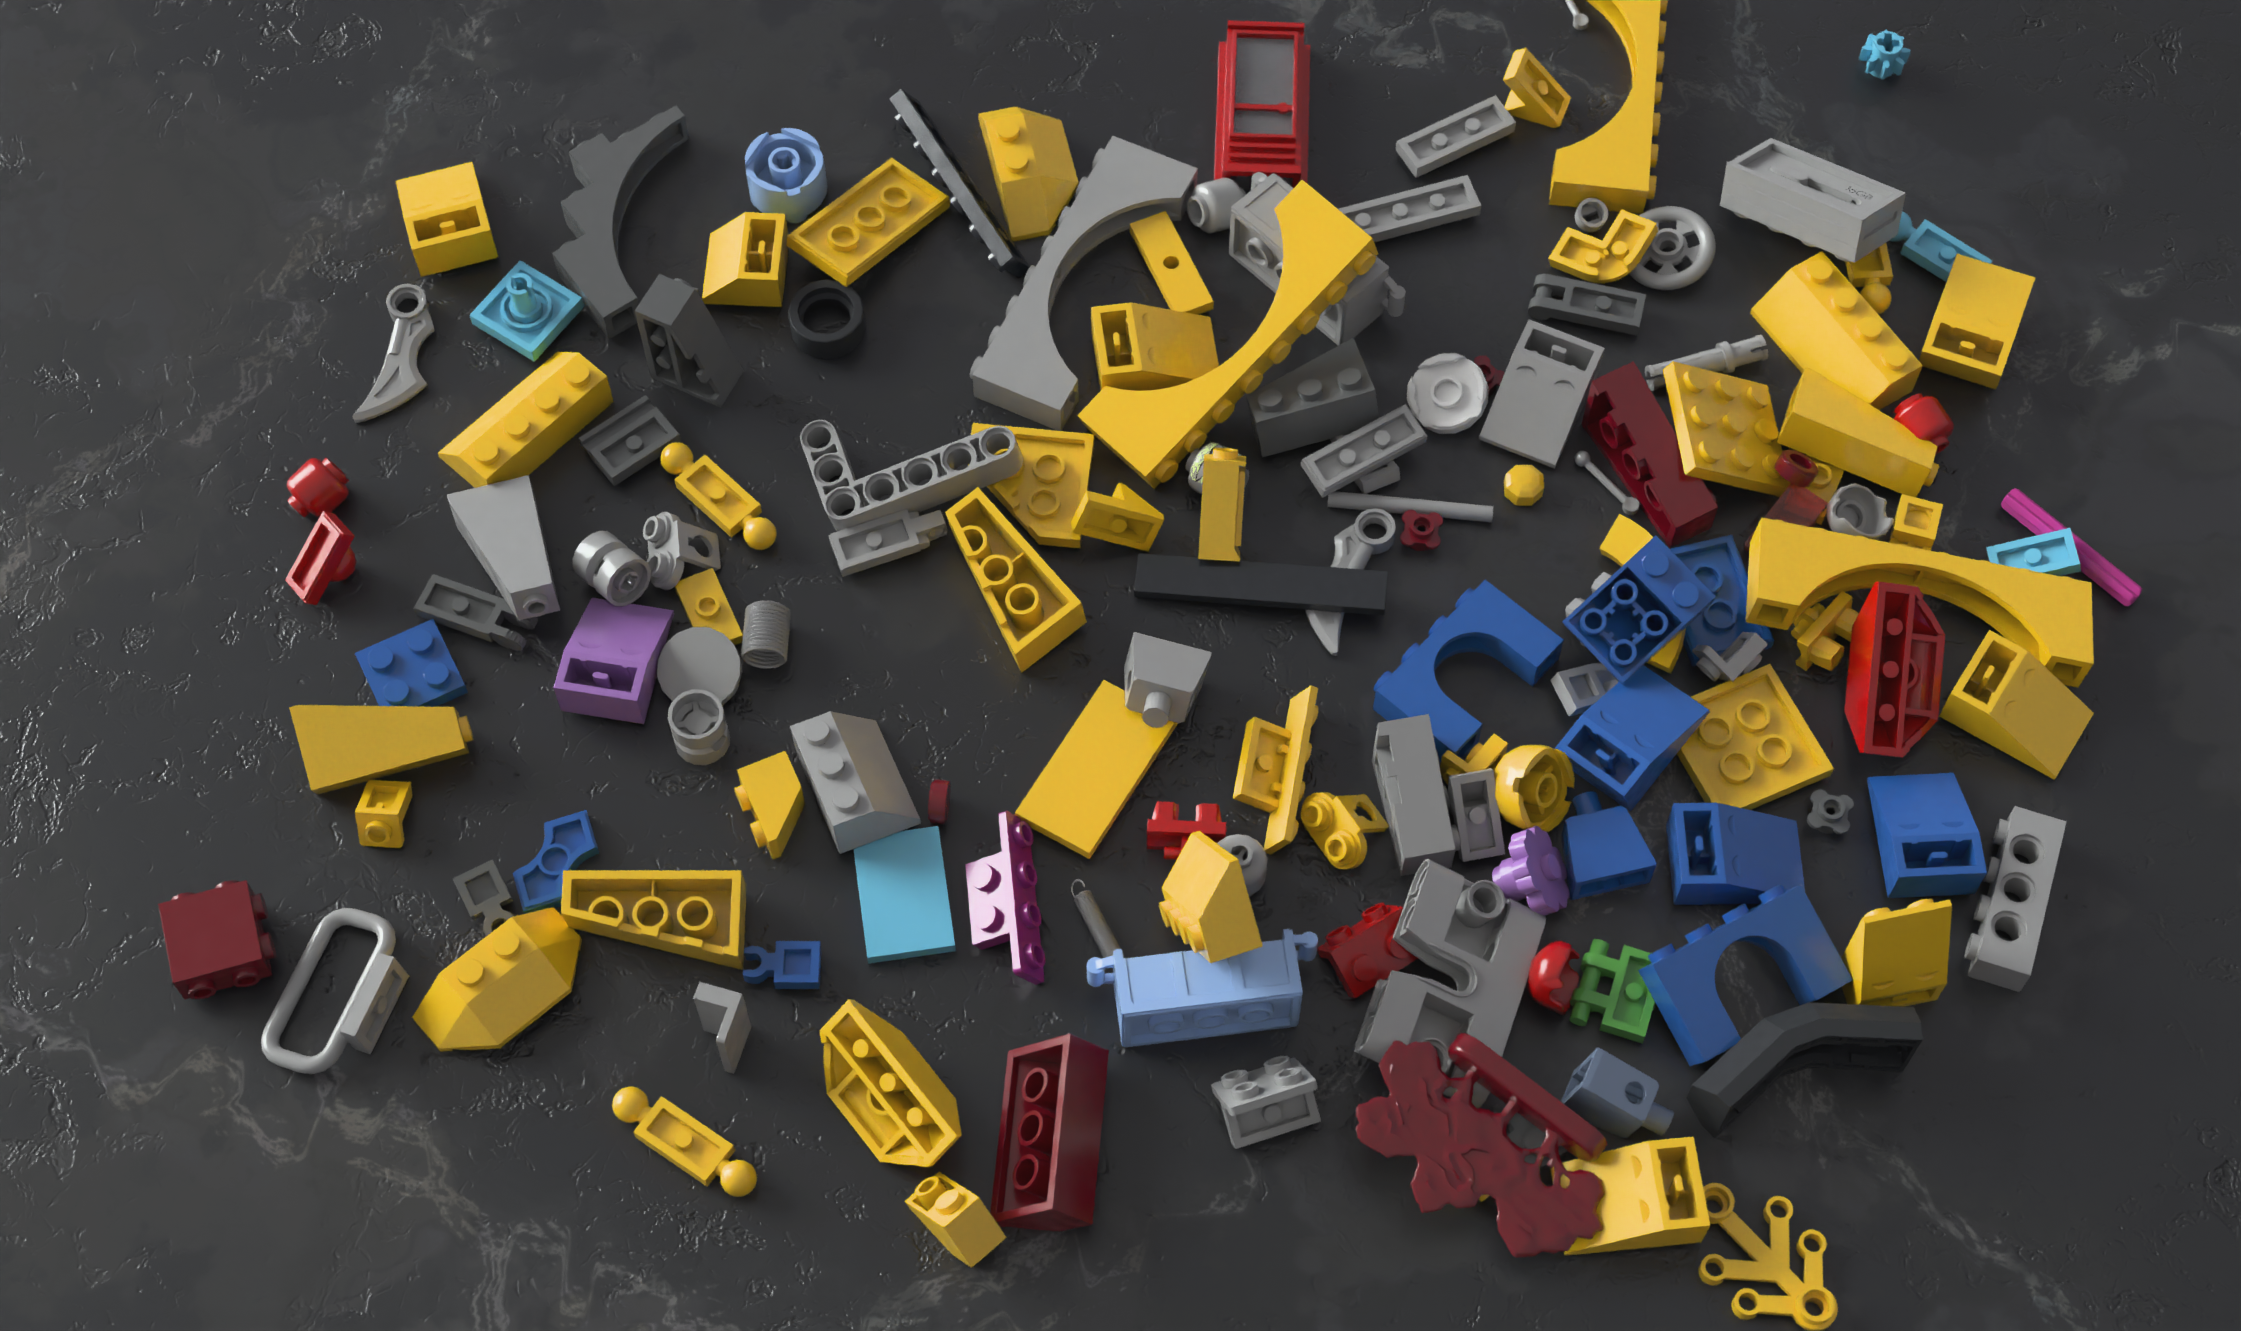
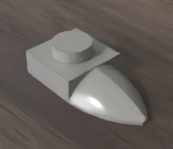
M1593 663L1560 671L1550 680L1569 717L1584 713L1619 682L1602 663Z

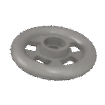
M1676 206L1658 207L1639 215L1657 223L1658 232L1636 268L1629 273L1634 280L1649 288L1674 290L1694 283L1706 273L1715 256L1716 241L1709 224L1700 215L1689 209ZM1677 222V230L1672 228L1659 230V223ZM1695 233L1700 245L1688 248L1685 236ZM1666 247H1671L1674 249L1671 252L1662 251V249ZM1687 258L1691 265L1685 270L1678 272L1673 266L1678 265ZM1648 260H1652V262L1662 267L1655 273L1646 269L1644 265Z

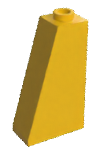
M1805 368L1790 398L1777 443L1904 495L1917 497L1923 485L1931 486L1939 469V464L1934 463L1937 445L1929 440L1917 438L1901 423L1816 371Z
M296 705L289 707L310 788L317 795L468 754L469 750L466 742L474 740L467 715L459 717L458 711L454 707Z

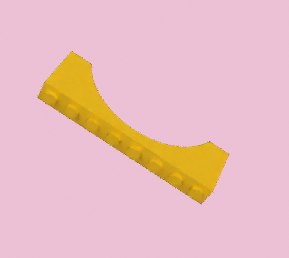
M1585 0L1611 23L1620 36L1630 60L1632 90L1619 112L1599 131L1573 145L1556 150L1551 177L1549 205L1578 208L1583 200L1596 198L1606 205L1608 211L1620 212L1622 209L1630 213L1642 214L1646 200L1654 199L1656 189V176L1650 175V167H1656L1658 157V144H1652V136H1658L1660 126V113L1654 112V105H1660L1662 95V82L1656 81V74H1662L1664 64V51H1658V44H1663L1665 39L1666 21H1660V14L1666 13L1668 0Z
M1303 180L1274 209L1280 224L1283 240L1282 273L1274 301L1265 319L1247 343L1219 367L1184 384L1147 391L1122 390L1105 386L1077 415L1084 426L1153 489L1160 482L1165 483L1174 476L1179 462L1188 453H1192L1204 444L1207 438L1206 434L1217 423H1223L1231 416L1238 400L1245 393L1253 392L1262 382L1263 374L1273 364H1278L1287 357L1291 350V345L1301 334L1309 333L1317 325L1320 318L1319 315L1330 304L1338 303L1344 297L1348 285L1358 274L1364 275L1375 263L1378 251L1373 238Z
M1762 517L1750 541L1746 605L1747 623L1788 630L1804 611L1828 597L1837 595L1841 591L1847 592L1872 588L1875 582H1887L1917 586L1923 594L1948 601L1967 610L1989 624L2009 641L2028 650L2064 685L2078 688L2094 664L2091 582Z

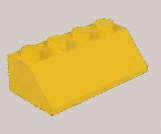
M1823 251L1792 267L1758 301L1750 312L1802 374L1806 367L1812 369L1878 410L1911 393L1923 366Z
M556 352L439 451L438 455L474 488L527 476L614 402L607 375L578 352Z
M1201 831L1191 833L1162 886L1165 901L1159 902V908L1166 927H1172L1176 936L1180 935L1185 945L1190 944L1194 953L1199 952L1210 963L1263 947L1239 859Z

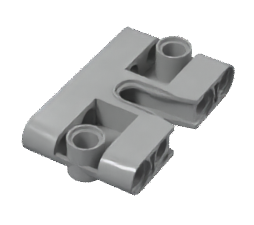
M1426 859L1414 876L1392 939L1426 965L1453 978L1457 991L1432 979L1392 970L1387 981L1382 979L1377 981L1355 1044V1052L1380 1063L1384 1054L1395 1040H1399L1405 1045L1414 1041H1429L1437 1050L1441 1069L1449 1078L1464 1077L1466 1075L1451 1061L1448 1055L1449 1046L1460 1033L1475 1037L1502 1057L1529 976L1531 961L1536 955L1545 927L1546 917L1510 898L1506 899L1501 888L1492 881L1480 880L1473 883L1465 879L1463 875L1430 859ZM1473 898L1480 902L1483 912L1475 907ZM1478 1082L1474 1084L1471 1101L1476 1108H1480L1490 1093ZM1448 1087L1444 1090L1443 1094L1452 1097L1458 1089Z

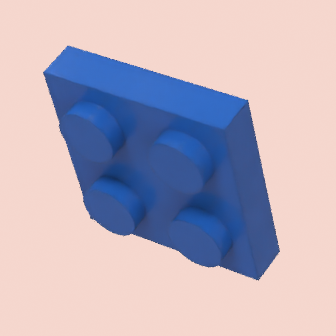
M434 619L355 653L379 706L437 707L468 693Z

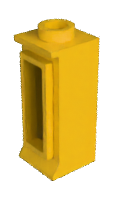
M1214 448L1213 454L1204 455L1198 559L1240 562V550L1237 546H1241L1246 467L1239 466H1246V456H1238L1237 449Z

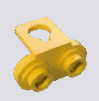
M1317 792L1309 795L1301 808V819L1304 827L1329 862L1338 869H1353L1364 861L1367 854V842L1363 833L1384 832L1389 827L1388 823L1365 794L1335 797L1328 792ZM1357 806L1363 808L1370 815L1372 821L1364 816H1358L1355 812Z

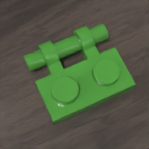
M1594 939L1592 940L1589 953H1585L1582 958L1580 969L1583 971L1579 988H1575L1572 992L1570 1005L1573 1009L1569 1020L1575 1025L1586 1026L1590 1012L1595 1011L1604 1014L1600 1031L1643 1044L1655 1001L1638 970L1651 964L1648 957L1651 953L1624 945L1620 959L1617 960L1607 957L1609 944L1606 941ZM1606 976L1614 979L1609 996L1596 992L1600 977Z

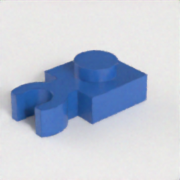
M776 941L775 953H767L765 949L759 946L744 948L746 960H758L761 962L757 969L743 970L744 981L750 984H758L765 981L768 977H774L775 989H820L821 942Z

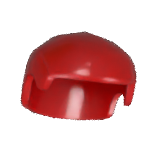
M1556 941L1543 947L1532 959L1528 976V991L1531 998L1540 1006L1564 1015L1569 1009L1572 992L1578 987L1580 977L1569 965L1571 959L1580 958V955L1572 948L1571 944Z

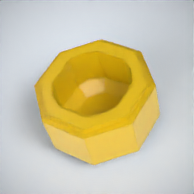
M1515 465L1505 474L1504 496L1516 506H1532L1542 497L1544 476L1533 465Z

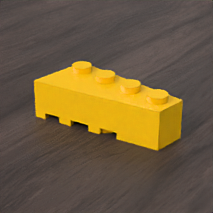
M978 487L945 512L952 533L1021 673L1087 623L1082 602Z
M563 870L561 915L568 927L743 970L746 882L741 870Z

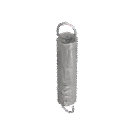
M1076 879L1071 886L1074 902L1103 958L1113 956V951L1121 948L1091 891L1085 890L1075 897L1073 893L1074 883L1079 881L1085 887L1082 880Z

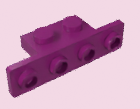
M1009 811L999 813L1002 852L965 864L972 945L983 950L1010 941L1014 974L1037 985L1044 982L1043 966L1046 959L1040 941L1039 926L1041 924V913L1036 901L1035 885L1037 884V873L1033 866L1031 850L1034 840L1033 833L1027 822L1022 821L1018 816Z

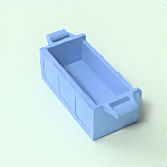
M1283 929L1282 940L1262 942L1263 947L1213 963L1206 960L1199 952L1194 953L1193 950L1123 958L1122 949H1115L1113 956L1103 959L1093 957L1088 960L1087 981L1093 987H1099L1102 984H1113L1121 1045L1124 1048L1297 1027L1303 994L1298 961L1309 962L1316 957L1318 937L1313 932L1296 935L1293 934V930ZM1299 945V950L1296 951L1295 946ZM1105 968H1113V973H1105Z

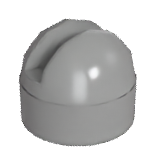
M1596 198L1583 200L1575 211V222L1578 228L1587 233L1596 232L1601 229L1608 218L1606 205ZM1598 214V219L1589 222L1585 221V219Z

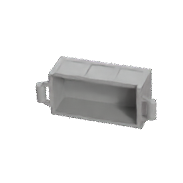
M1256 172L1252 176L1251 191L1231 207L1229 255L1276 293L1282 273L1283 240L1280 224L1274 209L1294 188L1277 174L1272 173L1267 177L1262 172ZM1376 256L1375 263L1364 275L1358 274L1348 285L1344 297L1338 303L1330 304L1319 315L1320 318L1315 327L1339 346L1357 336L1384 312V309L1391 316H1400L1404 309L1406 291L1402 286H1398L1388 275L1389 266ZM1388 289L1390 290L1389 300L1387 299V290H1388Z

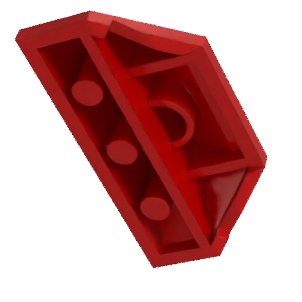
M1875 582L1852 626L1844 712L1860 753L1903 758L1910 751V748L1938 721L1945 633L1932 610L1923 600L1924 596L1917 586Z

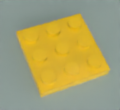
M1674 361L1663 369L1685 475L1778 497L1791 490L1790 482L1784 479L1774 466L1783 451L1781 444L1777 443L1779 434L1767 385Z
M1771 664L1739 676L1734 681H1727L1691 696L1692 699L1709 709L1710 713L1678 751L1677 756L1705 803H1721L1752 810L1831 776L1834 767Z

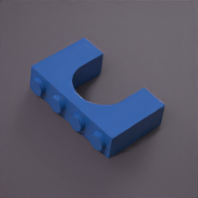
M1484 580L1475 590L1467 589L1458 599L1455 605L1456 609L1448 617L1444 615L1439 617L1428 632L1429 637L1421 645L1414 643L1401 659L1402 664L1393 673L1386 671L1373 688L1375 691L1373 710L1387 721L1429 714L1440 763L1443 754L1447 750L1463 759L1479 742L1483 725L1445 695L1439 687L1434 672L1444 660L1463 652L1483 653L1501 662L1533 687L1559 660L1564 639L1487 580Z
M1780 884L1760 894L1758 897L1762 904L1751 910L1748 909L1746 904L1736 907L1722 915L1725 924L1714 930L1711 929L1709 923L1685 935L1688 944L1677 950L1674 949L1672 943L1648 955L1651 964L1638 970L1689 1066L1706 1062L1733 1047L1741 1040L1720 1001L1715 986L1717 962L1723 951L1731 943L1747 942L1765 950L1779 966L1799 1005L1816 1001L1853 980L1801 885L1785 890L1784 886Z

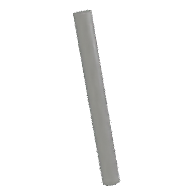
M1338 491L1328 495L1327 507L1364 511L1377 508L1396 514H1404L1407 510H1415L1418 514L1429 515L1432 512H1436L1442 518L1491 523L1493 518V506Z

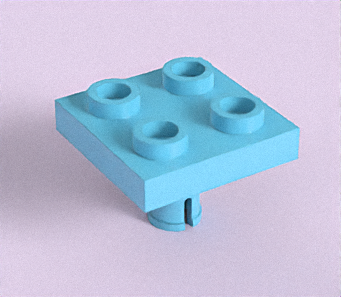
M520 260L469 316L473 325L535 362L584 308V302L581 296Z

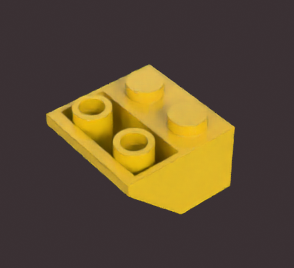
M745 212L710 233L702 294L704 304L782 307L789 247L786 245L788 229L785 214Z

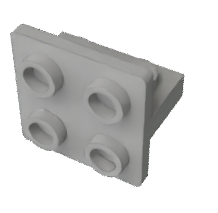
M1288 1056L1274 1057L1265 1061L1262 1068L1249 1072L1243 1069L1230 1071L1221 1077V1081L1211 1084L1213 1094L1220 1101L1231 1144L1235 1149L1321 1121L1313 1093L1314 1090L1318 1089L1316 1079L1296 1058Z

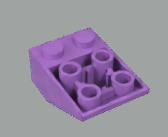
M591 598L564 649L553 689L561 711L644 724L657 678L658 658L666 644L674 611L637 604L615 606L608 600Z

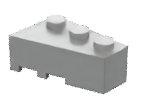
M1429 714L1379 722L1377 724L1372 764L1389 825L1400 875L1416 874L1426 859L1450 868L1452 867L1455 851L1460 850V838L1456 825L1450 824L1448 811H1450L1449 795L1446 786H1443L1439 757L1435 747Z

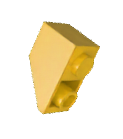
M786 751L737 769L741 785L734 788L743 812L751 809L756 822L750 824V828L758 847L767 846L772 860L781 857L805 806L801 784Z
M941 1172L923 1180L916 1187L915 1193L905 1200L911 1211L945 1248L971 1268L1007 1238L981 1199Z

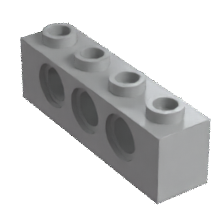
M2014 806L2007 820L1999 819L1992 840L1993 844L1999 845L1996 858L1992 856L1989 858L1986 866L1987 874L1983 879L1984 882L1990 883L1987 896L1981 894L1974 913V920L1980 921L1978 934L1972 933L1970 935L1964 958L1971 960L1967 976L2017 992L2021 991L2030 978L2067 821ZM2014 854L2026 857L2030 864L2018 861ZM2005 892L2014 893L2020 898L2021 902L2010 900L2005 895ZM1995 930L2006 932L2012 941L2001 939Z

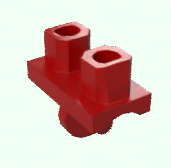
M1158 801L1155 805L1152 819L1147 820V849L1164 850V859L1177 860L1191 833L1201 831L1216 843L1226 837V822H1222L1218 804L1201 803L1196 805V821L1178 820L1179 804Z

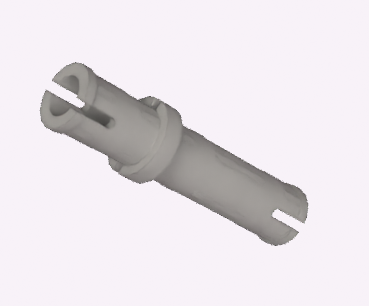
M1756 335L1753 338L1729 344L1727 341L1716 344L1714 349L1645 366V376L1651 375L1653 377L1662 374L1660 377L1646 381L1651 391L1666 387L1663 369L1673 361L1714 372L1731 373L1735 371L1737 366L1767 360L1768 349L1751 351L1754 348L1766 346L1767 344L1762 335Z

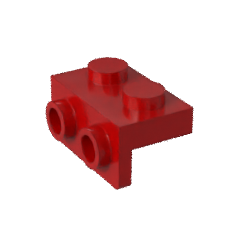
M1383 902L1373 905L1361 914L1363 920L1350 928L1348 925H1344L1331 931L1325 936L1327 942L1317 948L1320 957L1329 959L1349 997L1357 998L1376 986L1379 979H1387L1392 970L1399 971L1418 959L1392 939L1403 907L1385 905Z

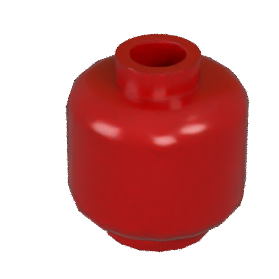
M1916 394L1907 398L1895 408L1894 413L1896 416L1893 419L1904 425L1917 438L1929 440L1937 445L1936 454L1943 451L1950 444L1947 438L1953 432L1954 423L1937 398L1933 396L1923 397L1922 394Z
M327 457L323 461L317 458H310L288 479L287 488L292 496L287 501L304 518L310 513L319 518L323 511L333 512L347 498L349 490L346 484L350 480Z

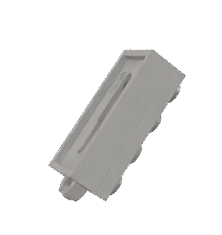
M1770 138L1746 153L1737 156L1732 161L1727 162L1720 206L1733 211L1738 217L1762 223L1771 231L1795 237L1806 246L1818 247L1828 251L1839 260L1855 263L1897 236L1906 193Z

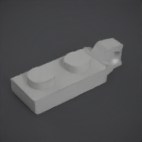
M904 509L831 533L828 536L842 577L919 552L921 549L929 547L930 541L947 535V527L941 510L919 516L918 511L908 513V510Z

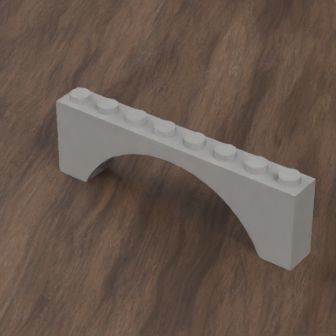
M1115 136L1111 137L1105 149L1100 148L1097 151L1092 164V172L1088 178L1083 177L1080 180L1075 193V201L1071 207L1066 206L1063 209L1058 222V230L1054 236L1049 235L1046 238L1041 250V259L1036 266L1031 265L1023 282L1024 288L1019 296L1014 295L1009 301L1004 322L1001 327L998 325L994 327L988 340L987 351L983 357L978 356L975 359L970 370V379H973L974 397L1057 431H1062L1079 401L1078 379L1061 358L1054 344L1049 325L1051 309L1062 282L1084 255L1104 240L1130 229V223L1164 211L1167 212L1171 221H1181L1187 210L1188 199L1197 186L1198 168Z

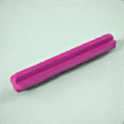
M2014 488L2001 503V507L2035 535L2067 529V527L2019 489ZM2072 532L2081 571L2121 604L2127 607L2132 605L2142 593L2141 586Z

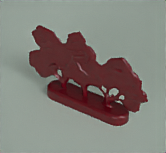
M1458 1034L1448 1048V1055L1451 1061L1466 1073L1464 1077L1449 1078L1441 1069L1437 1050L1429 1041H1414L1408 1045L1399 1040H1395L1379 1063L1390 1095L1388 1098L1374 1097L1356 1107V1116L1359 1122L1356 1127L1357 1137L1361 1143L1381 1153L1386 1158L1397 1155L1416 1157L1418 1167L1415 1171V1177L1410 1184L1422 1213L1441 1210L1445 1204H1451L1455 1208L1474 1207L1481 1195H1490L1496 1199L1498 1231L1511 1255L1515 1258L1536 1256L1542 1251L1552 1254L1568 1251L1577 1237L1592 1239L1596 1232L1602 1231L1603 1226L1596 1212L1599 1201L1604 1196L1602 1180L1593 1172L1581 1169L1574 1172L1566 1171L1558 1153V1147L1562 1146L1579 1159L1588 1162L1596 1161L1608 1144L1601 1132L1483 1042L1469 1034ZM1476 1082L1507 1104L1501 1113H1493L1491 1110L1476 1108L1471 1103L1473 1087ZM1453 1087L1458 1089L1450 1099L1443 1097V1092L1446 1088ZM1516 1113L1546 1134L1541 1147L1533 1149L1521 1148L1507 1136L1506 1126ZM1530 1154L1537 1155L1534 1164L1525 1162V1157ZM1544 1157H1549L1550 1159L1546 1165L1551 1169L1554 1167L1552 1186H1545L1541 1181L1540 1166ZM1563 1174L1570 1180L1567 1188L1561 1187L1560 1178Z

